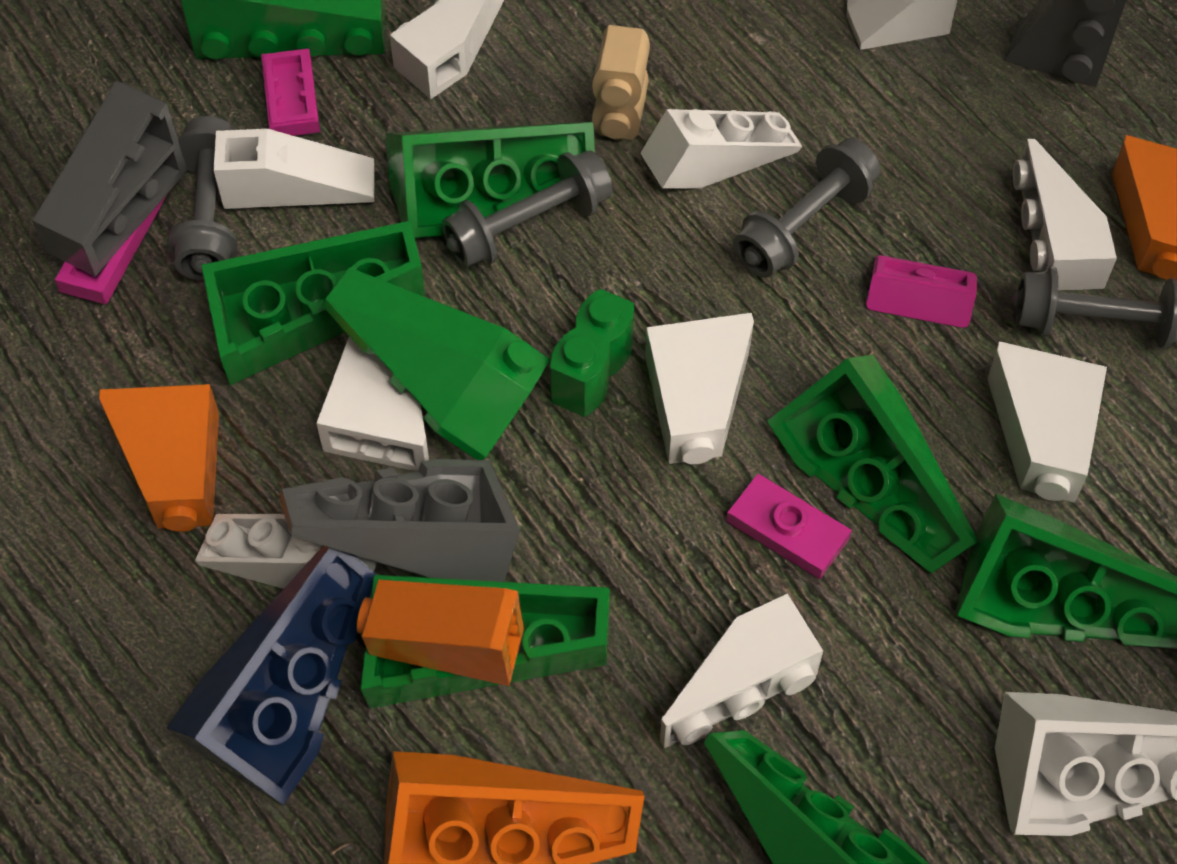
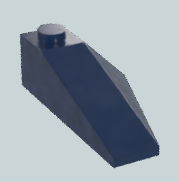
M323 546L202 677L169 723L167 729L214 764L277 803L284 805L318 755L324 734L319 733L330 698L336 700L342 680L337 679L348 644L353 643L356 639L360 607L364 598H369L373 587V578L377 574L355 555Z

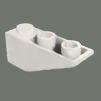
M438 0L432 7L411 21L403 23L396 31L390 34L394 68L430 99L434 98L467 75L504 0Z
M667 109L640 154L661 188H703L797 153L802 148V145L790 129L791 127L787 119L779 112Z
M270 129L216 131L214 174L224 209L375 202L374 158Z
M1027 139L1021 160L1014 162L1013 183L1016 190H1022L1024 201L1022 203L1021 219L1024 230H1030L1032 236L1030 262L1033 271L1044 272L1048 266L1056 267L1058 271V291L1104 289L1117 259L1107 216L1036 139Z
M216 514L206 533L195 562L202 567L284 589L323 546L290 536L284 514ZM356 556L374 571L377 564L376 561Z
M788 593L736 617L663 716L660 731V743L663 749L679 741L682 745L695 743L710 733L713 728L712 725L731 716L734 720L744 719L757 712L764 705V700L783 691L786 695L798 693L814 682L823 649Z

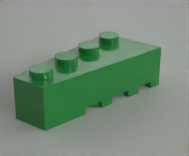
M181 0L196 59L261 57V54L308 48L310 56L385 54L386 9L384 0Z
M411 221L201 265L219 355L230 386L345 333L343 328L325 310L322 303L349 267L425 296L422 265Z
M374 575L371 598L374 597L378 580L494 587L518 591L524 632L510 683L607 665L610 622V588ZM365 647L361 691L370 709L501 685L369 655Z

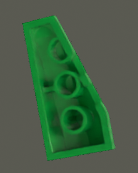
M593 122L386 133L390 188L401 222L411 221L415 238L444 235L442 220L457 212L459 203L464 200L471 201L485 218L560 182L557 168L559 155L565 152L577 155L587 150L595 152Z
M350 267L322 303L325 310L364 353L376 354L393 373L389 381L401 394L408 390L427 411L423 419L432 429L476 460H484L531 393L550 361L548 357L506 328Z
M873 354L845 359L767 420L796 466L810 477L816 476L838 494L836 498L849 508L855 507L879 527V532L930 573L936 572L979 542L903 397Z
M994 495L976 533L979 542L970 547L956 607L957 616L1009 637L1030 638V634L1063 636L1065 641L1084 642L1085 638L1120 640L1124 645L1177 649V576L1045 513L1000 495Z
M747 731L709 733L704 742L705 746L773 864H929L904 840L885 828L878 837L852 819L849 815L855 806L839 795L832 798L825 793L809 789L804 785L806 775L803 770Z

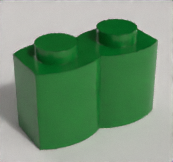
M599 289L588 296L582 303L576 316V328L566 333L558 341L551 355V402L583 417L590 415L601 405L608 392L609 377L623 368L632 352L634 302Z

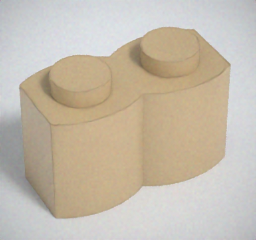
M608 25L603 32L592 83L593 93L596 98L592 122L599 136L633 140L639 132L648 87L646 66L650 51L649 38L644 29Z

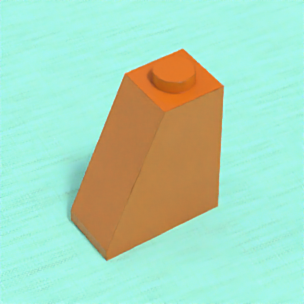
M1126 135L1114 165L1112 177L1137 268L1140 271L1157 275L1162 279H1177V149Z
M210 384L100 389L99 400L157 528L185 532L198 526H211L214 519L219 411Z
M378 580L374 597L364 598L357 620V632L362 634V639L369 655L510 686L524 632L518 591L494 587Z

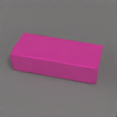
M879 255L875 257L866 305L868 309L965 328L970 323L977 293V275L972 272Z

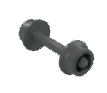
M200 116L191 119L185 125L183 135L178 138L187 170L197 174L194 220L176 225L170 230L167 238L169 251L174 255L176 270L182 275L196 280H204L202 264L231 259L235 256L238 248L236 235L229 228L214 222L217 187L214 174L216 131L234 130L229 122L213 116Z
M847 138L838 145H826L817 154L816 159L818 173L822 181L787 213L777 220L770 214L762 211H753L743 219L742 231L733 239V247L740 262L750 272L759 277L766 278L770 277L777 270H789L796 264L799 252L792 234L835 195L851 203H862L871 195L872 184L880 176L881 169L876 155L866 144L854 138Z
M587 150L577 155L565 152L559 155L557 159L560 182L485 218L471 201L464 200L459 203L457 212L442 220V230L447 241L446 248L452 251L454 257L463 267H469L482 261L485 264L491 265L497 260V249L493 236L569 199L584 216L595 214L597 205L610 198L613 194L608 170L599 156L592 150Z
M1048 266L1044 272H1023L1017 291L1010 297L1015 305V321L1017 326L1034 328L1038 330L1040 336L1047 337L1050 334L1055 313L1156 323V340L1161 349H1168L1173 343H1177V279L1169 278L1165 282L1159 302L1058 292L1057 268Z

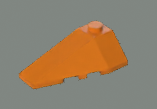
M393 751L385 809L384 864H592L635 853L645 796L642 790L463 756Z

